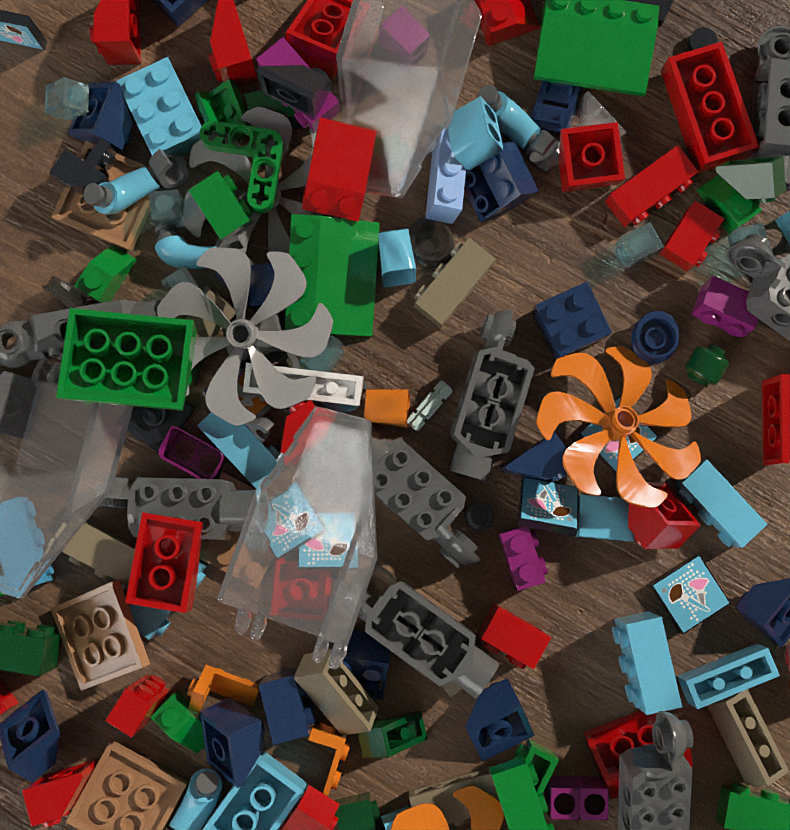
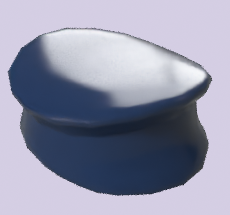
M662 311L647 313L634 325L631 333V343L635 354L650 364L661 363L667 360L674 353L679 342V329L676 321L672 316Z

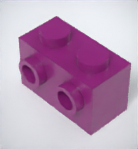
M714 275L701 286L691 314L705 324L715 325L725 330L729 335L741 338L755 329L758 318L747 311L746 299L749 292Z
M520 526L497 533L514 589L520 591L546 583L544 575L548 574V570L543 557L538 558L535 547L539 546V542L534 529L529 530L528 527Z

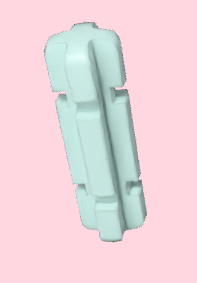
M439 381L433 388L435 391L433 393L430 392L417 406V412H412L406 419L407 424L414 430H420L425 424L424 420H428L442 405L443 402L441 400L443 398L446 400L452 393L451 387L445 382Z

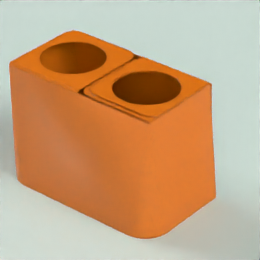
M366 389L364 419L367 423L408 428L406 422L410 409V393L408 389Z

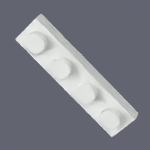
M246 363L243 392L261 394L252 364ZM274 366L281 374L293 380L310 376L316 377L313 392L310 398L306 400L361 405L364 376Z

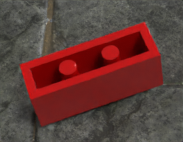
M677 145L612 192L605 203L624 228L631 223L637 226L649 217L647 212L653 207H656L657 210L661 209L672 200L670 198L671 194L676 191L681 194L694 184L692 179L699 171L679 145Z
M145 675L124 690L105 721L132 738L152 720L150 717L159 709L170 690L165 687L166 683L161 678L155 675L150 677Z

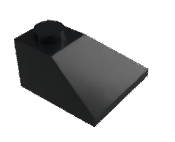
M304 65L260 66L257 70L264 94L313 119H316L331 91L330 78H328V75L323 70L316 67L310 69Z

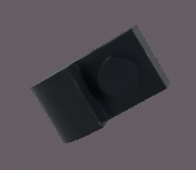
M100 138L85 161L64 150L49 174L71 191L84 195V190L90 183L99 185L103 182H109L103 173L113 166L117 152L110 143Z

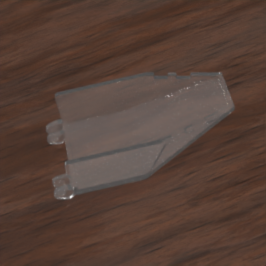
M353 0L336 59L343 123L377 131L366 186L367 193L403 198L421 170V163L428 152L432 153L436 147L435 141L442 130L447 129L452 122L481 21V12L474 0Z
M39 360L37 362L31 379L6 371L0 375V593L23 599L111 491L133 406L57 399L61 363L56 362L51 366V361Z
M315 406L293 436L295 440L285 454L281 453L277 458V465L268 477L264 476L258 484L217 600L222 604L238 608L234 630L240 635H244L249 628L252 620L251 613L256 614L250 632V638L254 640L261 639L267 625L266 618L318 636L312 657L316 663L323 661L329 647V641L333 642L334 645L329 657V667L337 669L347 654V646L377 561L372 430L370 420Z

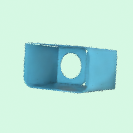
M481 96L446 115L452 153L467 170L475 168L503 151L497 116Z
M408 229L378 233L384 288L414 283L416 281V265Z
M579 495L578 531L576 536L573 537L636 541L635 535L628 527L629 503L618 497Z

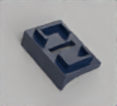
M542 81L531 119L540 130L560 135L561 129L571 128L583 87ZM544 101L568 105V108L546 105Z

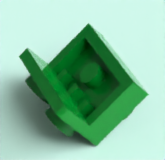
M228 79L209 93L203 91L195 93L198 103L197 107L205 123L218 121L252 126L241 120V116L247 112L236 81ZM239 134L235 138L238 142H240L248 136L245 134Z

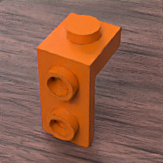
M205 665L199 679H193L188 689L187 696L191 697L188 709L200 713L199 711H201L209 691L232 698L249 706H254L260 689L259 684L227 673L222 669Z
M321 721L320 724L314 723L308 740L336 749L323 790V794L328 796L330 789H337L341 772L336 770L339 760H346L350 743L345 742L347 735H341L333 724Z

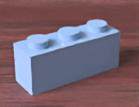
M442 126L433 142L425 218L453 224L462 211L466 168L452 153L448 127Z

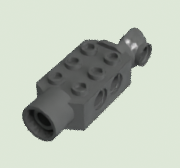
M774 26L762 34L758 43L759 62L752 82L750 122L759 148L747 159L784 156L785 192L790 191V28ZM774 48L780 49L782 54L777 53Z
M757 234L747 235L745 239L735 242L727 250L726 255L728 261L736 269L747 273L753 278L749 288L750 292L746 299L747 311L790 341V254L778 259L773 255L770 249V242L765 237Z
M162 299L144 302L115 300L76 307L75 309L158 317L157 307ZM69 309L32 315L29 320L7 321L0 324V364L9 368H18L26 365L29 361L38 359L47 361L51 360V358H58V361H62ZM15 336L16 344L12 349L8 350L7 342L11 337Z
M512 309L501 310L494 315L487 314L480 334L481 338L486 339L483 350L473 355L449 436L457 443L449 471L487 483L496 454L510 452L535 369L528 360L503 351V346H509L516 328V321L512 320Z
M369 423L365 424L341 452L363 472L361 483L425 541L434 539L442 546L438 552L457 569L461 565H472L479 562L481 559L474 553L478 547L458 529L454 533L447 529L464 508L466 496L401 438L389 442Z
M101 477V483L92 490L88 498L99 500V507L127 508L128 502V527L133 537H138L142 512L203 522L201 540L230 541L235 531L261 532L265 521V497L261 490H236L233 482L222 479L137 477L133 484H128V478Z
M335 580L333 586L335 600L332 606L351 620L358 616L365 621V632L438 686L452 681L476 699L496 672L500 663L474 645V632L403 581L391 585L373 606L368 602L371 595L350 580L345 585Z
M659 711L652 728L654 744L629 748L619 756L618 830H689L692 768L683 754L686 749L693 746L692 730L687 720H679L669 712Z

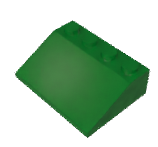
M545 0L533 79L644 97L658 28L659 6L625 0Z
M291 215L289 255L303 272L307 283L304 294L286 308L285 330L296 329L307 324L316 312L318 304L322 303L333 319L331 334L373 335L380 223L360 220L358 222L343 218L315 215Z
M70 308L56 398L183 411L197 334L194 320Z

